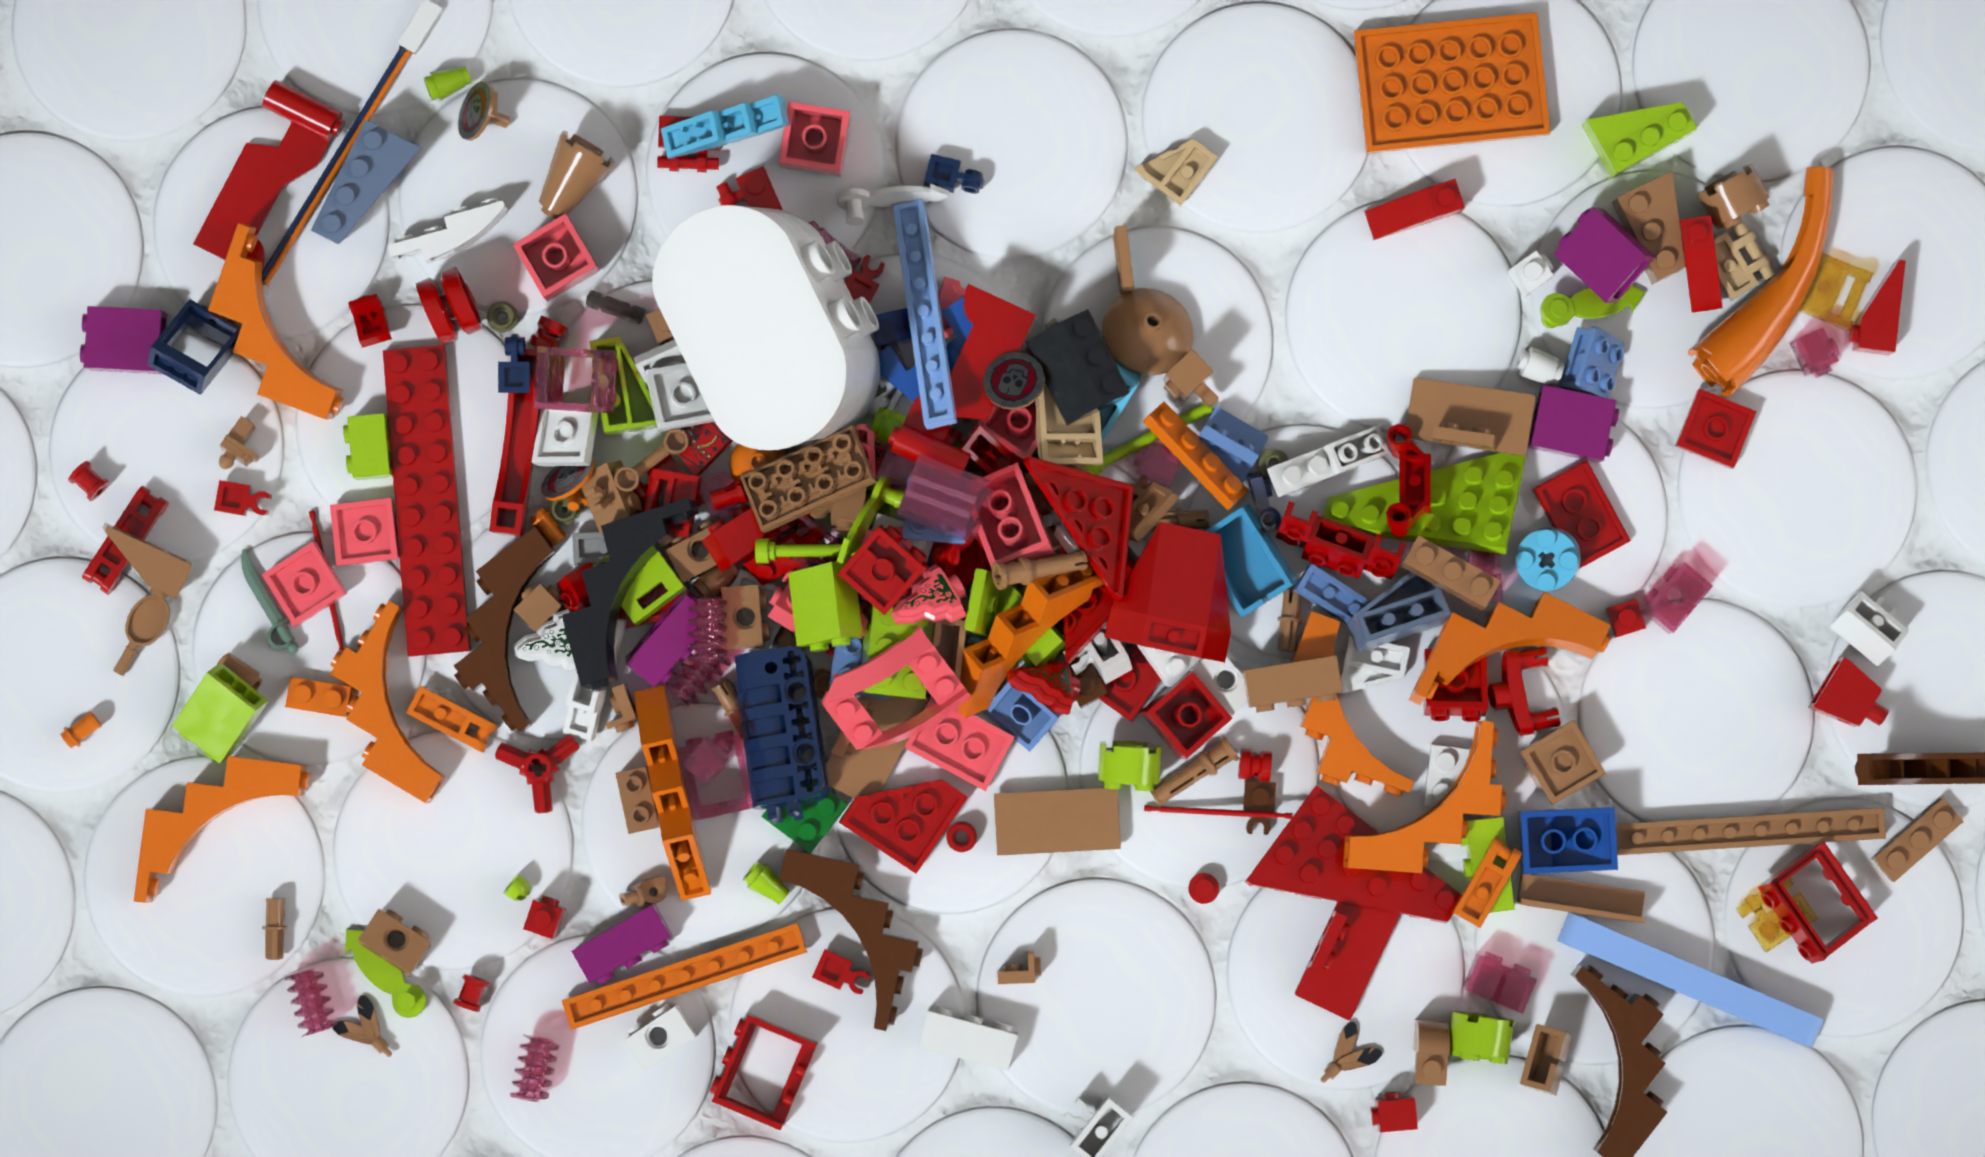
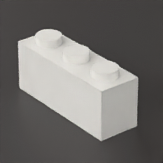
M935 1006L934 1011L928 1009L919 1048L1009 1071L1018 1033L1012 1032L1014 1026L1001 1022H995V1026L982 1024L984 1018L971 1014H965L964 1019L952 1016L954 1010L941 1006Z

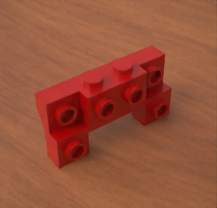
M1288 502L1275 538L1283 540L1288 545L1304 548L1301 556L1302 559L1309 561L1313 565L1324 566L1338 571L1341 575L1359 579L1362 571L1366 570L1374 576L1392 580L1407 543L1401 541L1395 553L1379 547L1383 535L1377 533L1375 537L1366 532L1318 516V512L1312 510L1308 521L1291 515L1295 503Z

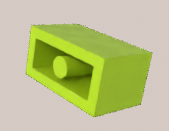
M380 413L347 417L348 425H343V435L345 443L350 444L351 455L346 456L348 474H352L353 479L356 480L393 477L388 415Z

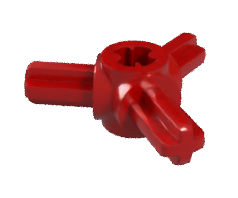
M567 735L548 750L543 747L538 752L530 749L528 753L501 742L496 750L495 758L520 769L519 774L526 777L527 785L532 784L535 813H549L553 810L550 782H555L554 774L560 770L558 765L578 751L580 746L572 735ZM537 759L540 760L541 764H546V771H541L543 775L540 777L538 772H532V765L537 764L535 762Z

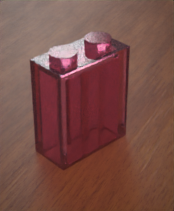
M918 455L898 509L897 517L968 542L970 535L977 537L982 519L977 518L981 506L987 508L993 493V490L988 488L990 480Z

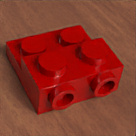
M883 525L878 526L837 573L884 616L929 567L924 562L927 559L926 555L915 546H912L910 549L901 542L903 535L891 525L887 528Z
M1432 649L1424 650V665ZM1487 657L1467 667L1447 686L1438 682L1439 684L1431 699L1426 697L1423 701L1424 715L1431 716L1433 721H1447L1450 719V716H1462L1463 721L1476 722L1481 717H1486L1488 710Z

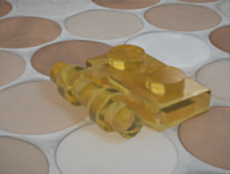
M1789 878L1782 884L1787 890L1794 885V882ZM1761 892L1755 896L1753 894L1749 895L1744 899L1745 902L1736 908L1741 918L1746 917L1752 912L1756 916L1757 920L1747 927L1764 952L1767 953L1791 937L1781 928L1779 924L1780 919L1773 909L1768 913L1765 912L1762 907L1764 902L1761 898ZM1801 892L1792 896L1810 924L1818 919Z

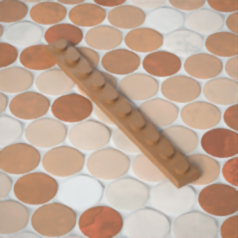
M1865 808L1616 824L1617 855L1886 839L1884 808Z

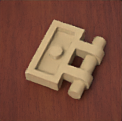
M1744 222L1733 228L1739 237L1738 240L1733 242L1727 232L1714 239L1719 282L1730 301L1759 284L1753 275L1756 271L1759 270L1765 280L1775 275L1774 270L1770 266L1772 261L1768 255L1764 256L1755 241L1757 239L1753 231L1750 232ZM1745 247L1754 262L1747 265L1738 251L1739 249Z

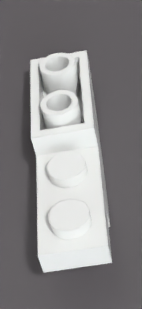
M491 198L481 201L480 207L470 210L468 206L452 209L450 211L451 215L444 216L447 229L442 230V226H436L424 230L425 235L415 238L412 237V234L397 237L394 239L395 243L388 245L390 256L397 261L422 254L423 260L427 264L443 260L464 250L486 235L508 212V206L503 200L498 201V198Z
M1377 425L1268 468L1267 471L1279 498L1390 454L1380 427Z
M618 618L615 631V666L617 665L627 620ZM576 667L565 703L569 707L563 733L592 741L596 737L607 689L592 692V689L582 687Z

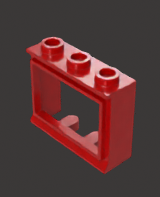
M1825 842L1809 847L1757 887L1761 892L1764 904L1768 908L1773 909L1780 919L1779 924L1781 928L1792 936L1798 945L1797 949L1800 955L1811 964L1824 961L1830 954L1878 919ZM1815 858L1824 868L1822 870L1824 877L1827 880H1832L1842 894L1840 899L1846 906L1850 905L1859 920L1826 945L1782 884Z
M750 1013L747 1019L740 1018L734 1035L738 1036L734 1048L728 1046L722 1060V1064L727 1065L722 1077L716 1075L709 1092L714 1094L712 1102L781 1130L818 1042ZM756 1026L802 1044L772 1115L727 1096Z

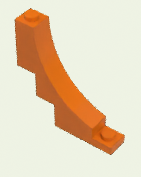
M238 223L208 311L242 323L233 353L267 365L257 393L258 395L326 420L333 419L334 415H339L342 409L344 398L341 397L343 390L325 382L305 368L291 354L281 340L272 323L264 298L262 262L247 257L248 252L252 253L257 243L258 236L254 235L256 227L245 223Z
M1088 560L1087 562H1082V564H1088L1086 570L1034 579L1032 583L1027 585L1020 605L996 614L988 639L963 649L960 681L972 696L957 708L964 718L988 709L998 688L1007 676V672L1013 668L1023 654L1058 621L1087 602L1094 588L1104 585Z
M1543 592L1537 599L1529 617L1498 602L1491 610L1484 627L1452 612L1438 635L1409 700L1420 705L1426 697L1429 699L1433 697L1438 687V682L1447 686L1458 674L1475 662L1494 653L1511 648L1546 646L1575 652L1592 659L1598 652L1603 653L1608 646L1611 636L1607 635L1611 625L1546 592Z
M663 685L634 692L640 740L648 765L651 793L659 816L662 843L681 901L710 895V883L704 867L702 851L688 799L671 707L665 687Z
M228 756L224 786L187 782L183 812L153 808L146 809L134 901L152 902L153 897H157L159 891V879L155 878L156 873H173L188 845L199 832L223 813L238 805L264 797L279 795L303 796V790H308L310 783V772H306L307 765Z

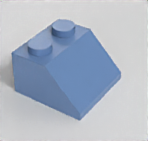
M1024 663V664L1022 665L1023 667H1028V668H1034V667H1035V665H1034L1033 667H1030V666L1027 665L1026 663ZM1008 682L992 700L990 707L983 711L1002 729L1014 736V739L1029 752L1062 715L1053 712L1050 706L1037 702L1032 694L1016 690Z

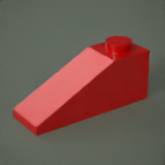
M1455 178L1368 209L1364 213L1374 241L1459 214L1464 210L1465 206Z
M1711 215L1681 219L1679 222L1691 311L1695 313L1723 309Z
M1899 260L1892 264L1856 319L1855 324L1851 325L1849 342L1853 343L1852 351L1881 355L1895 353L1905 260Z

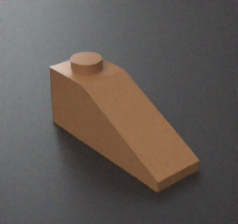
M105 522L102 528L145 583L152 587L150 593L167 600L168 596L177 598L193 566L191 562Z

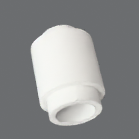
M1531 347L1528 352L1522 351L1517 362V368H1520V376L1548 386L1551 384L1556 386L1562 377L1565 363L1560 362L1556 356Z

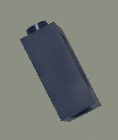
M189 299L150 347L147 365L201 395L234 354L233 349L241 328L233 321L226 320L218 314L208 311V307ZM188 326L223 345V348L207 367L172 347Z

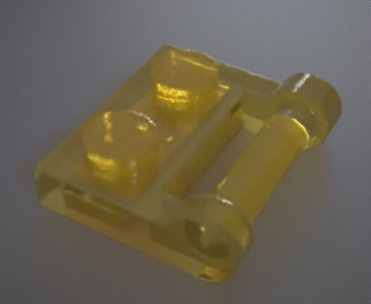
M1822 253L1816 275L1799 311L1840 329L1850 331L1853 324L1852 316L1866 283H1870L1873 273ZM1846 275L1855 279L1840 315L1832 313V309Z

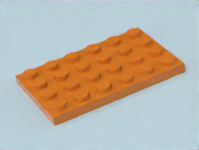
M1537 12L1355 30L1353 32L1366 154L1550 135Z

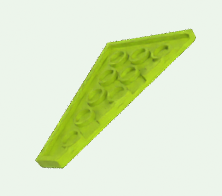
M1497 453L1431 470V513H1424L1409 528L1408 534L1401 538L1391 534L1386 520L1388 507L1394 503H1399V479L1328 497L1323 517L1374 535L1375 537L1378 533L1383 535L1382 538L1414 542L1419 535L1435 545L1506 555L1527 454L1526 456Z

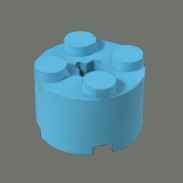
M1553 527L1541 528L1526 536L1520 543L1515 558L1520 577L1529 586L1541 591H1553L1565 586L1576 576L1581 561L1580 549L1576 540L1568 532ZM1543 552L1545 554L1552 552L1555 555L1552 560L1555 563L1554 566L1552 564L1545 566L1542 563L1544 559Z

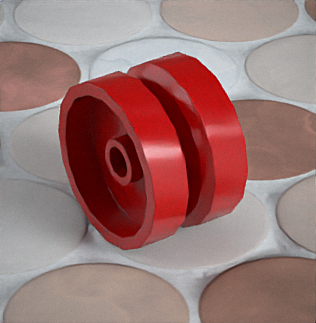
M456 266L441 272L440 279L444 293H442L437 282L430 277L416 283L423 308L438 340L443 346L458 340V329L454 321L456 319L461 329L468 335L483 329L475 299Z

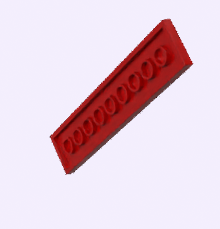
M443 345L382 350L408 657L471 651L470 635L465 629L469 624L464 619L468 616L446 348Z

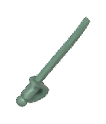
M243 549L241 555L243 574L273 625L267 633L268 644L274 650L282 651L287 649L289 653L294 654L299 650V645L293 642L295 638L286 625L290 620L288 618L284 620L255 572L246 549ZM273 632H277L284 645H276L272 642L271 635Z

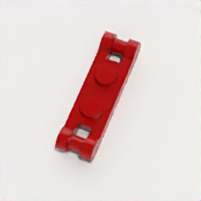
M141 486L114 526L145 540L159 517L167 509L169 502L162 497H154L150 494L151 490ZM143 504L150 508L146 516L138 512ZM107 536L82 575V579L88 583H96L100 586V590L107 595L115 589L118 580L129 565V561L109 536ZM103 564L111 568L107 576L100 572Z

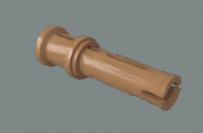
M1078 550L1077 552L1035 560L1020 557L1016 562L1005 564L994 562L992 565L993 582L998 590H1004L1008 585L1018 583L1029 585L1036 578L1086 570L1088 564H1082V562H1087V556L1083 550Z
M1225 736L1221 738L1219 744L1206 752L1203 750L1199 752L1197 760L1155 786L1153 791H1150L1159 806H1162L1169 799L1208 774L1215 776L1218 774V769L1230 761H1238L1240 759Z

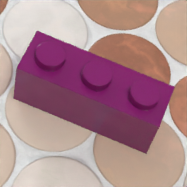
M686 589L625 656L626 665L653 687L660 681L665 683L675 670L673 668L674 664L680 658L685 660L694 650L695 646L693 643L700 635L705 637L715 625L713 622L715 619L714 611Z
M654 903L571 952L589 983L597 980L599 985L615 977L616 975L613 970L624 964L625 968L628 969L642 961L640 954L649 949L654 954L670 945L667 939L672 937L673 934Z

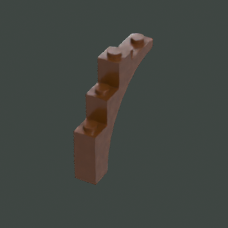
M533 527L475 571L480 577L476 581L486 595L492 593L494 596L464 618L469 624L465 627L466 631L475 642L481 640L482 644L454 665L458 671L454 676L464 689L470 687L473 691H477L484 685L486 688L483 691L484 696L492 706L498 704L505 714L501 718L510 730L517 729L519 732L527 730L532 726V723L519 703L511 680L508 647L509 632L514 616L513 609L518 605L520 595L524 592V589L537 571L557 553L537 527Z
M1985 752L1857 754L1855 774L1858 778V785L1985 784Z
M786 849L779 880L801 886L823 898L843 915L857 933L869 957L875 979L877 1005L874 1028L886 1031L888 1024L894 1025L898 1007L892 1006L894 994L901 995L904 976H899V971L912 973L913 966H920L923 949L917 948L919 941L883 933L884 928L890 929L894 912L888 909L889 902L853 895L854 889L860 890L864 872L859 871L860 864Z
M1577 965L1570 975L1590 993L1602 1010L1612 1032L1618 1057V1087L1615 1105L1607 1127L1593 1150L1602 1157H1634L1667 1114V1111L1661 1107L1664 1103L1662 1099L1650 1090L1646 1095L1643 1093L1666 1064L1659 1058L1662 1052L1649 1042L1644 1046L1641 1044L1664 1014L1657 1009L1661 1004L1645 993L1641 997L1634 993L1630 1000L1626 1001L1625 999L1628 994L1615 984L1611 987L1601 981L1603 975L1591 965H1588L1586 969L1583 966Z

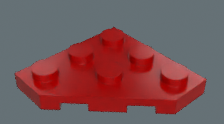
M942 779L855 796L839 820V823L917 874L968 796Z

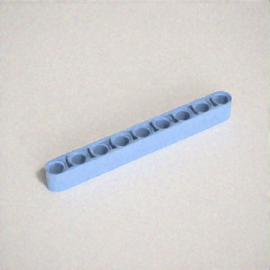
M1568 912L1557 941L1810 1048H1813L1824 1021L1822 1018Z

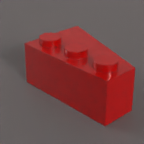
M745 505L731 514L734 518L733 520L725 523L722 519L708 528L710 535L704 538L702 543L721 572L755 552L756 538H769L770 541H773L810 516V513L763 533L760 530L752 507L749 509L748 505Z

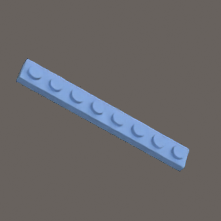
M917 199L893 205L923 421L924 426L929 430L957 423L926 206L923 199Z

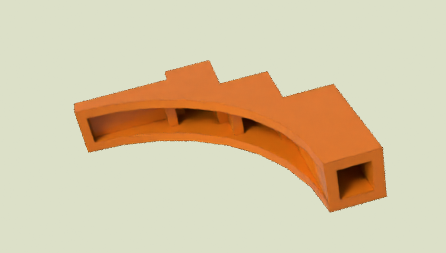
M388 600L386 605L382 603L373 616L376 622L370 631L365 630L358 640L357 646L360 647L358 652L348 647L344 651L339 650L330 666L334 667L330 674L361 692L360 697L355 695L346 709L349 713L346 720L378 738L375 743L370 741L362 754V757L365 758L362 766L422 802L430 803L446 776L429 765L410 745L397 723L390 703L386 679L387 654L393 630L404 608Z
M1310 611L1290 663L1334 656V645L1340 621ZM1337 694L1336 700L1318 703L1317 697L1310 698L1300 727L1306 729L1305 735L1322 741L1323 736L1329 737L1316 770L1317 773L1322 774V781L1338 786L1340 781L1347 783L1352 772L1356 774L1354 780L1368 785H1372L1373 780L1385 785L1383 790L1401 797L1402 791L1410 793L1414 781L1392 771L1376 759L1355 736L1344 717Z
M1476 721L1472 746L1464 768L1451 789L1435 806L1414 821L1394 830L1373 835L1345 836L1343 867L1422 873V868L1427 867L1428 849L1424 848V842L1461 845L1462 838H1466L1467 820H1463V813L1500 816L1501 810H1504L1506 806V792L1502 791V785L1490 784V778H1494L1496 773V760L1492 759V747H1496L1498 743V729L1494 728V722Z

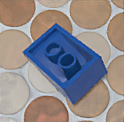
M1615 807L1518 811L1520 851L1522 852L1521 873L1538 874L1618 870Z

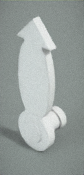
M930 184V188L924 186H895L876 189L870 192L860 188L843 190L838 194L837 204L842 209L847 210L846 223L857 226L864 223L865 219L862 209L868 206L893 207V205L917 199H923L924 203L931 201L933 205L948 197L949 190Z

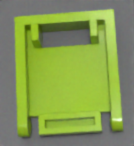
M660 551L640 570L622 603V608L637 626L687 589ZM609 555L603 558L605 563L610 561ZM660 583H663L668 591L644 608L638 600Z

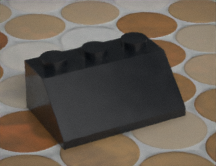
M1089 309L1060 321L1026 341L1032 357L1043 368L1045 383L1066 425H1070L1122 401L1130 393Z

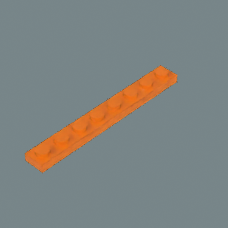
M795 923L564 999L562 1004L570 1029L573 1030L807 953L808 951L799 924Z

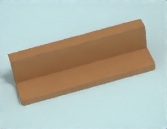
M1521 873L1517 904L1638 923L1645 922V917H1642L1645 892Z

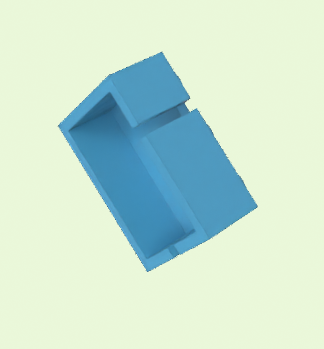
M1250 504L1241 507L1206 530L1207 532L1221 534L1227 596L1241 618L1299 582L1269 533L1267 532L1262 535L1259 531L1264 526Z

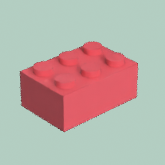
M1018 462L970 482L968 508L991 568L994 562H1002V564L1016 562L1020 557L1035 560L1056 556L1028 481Z

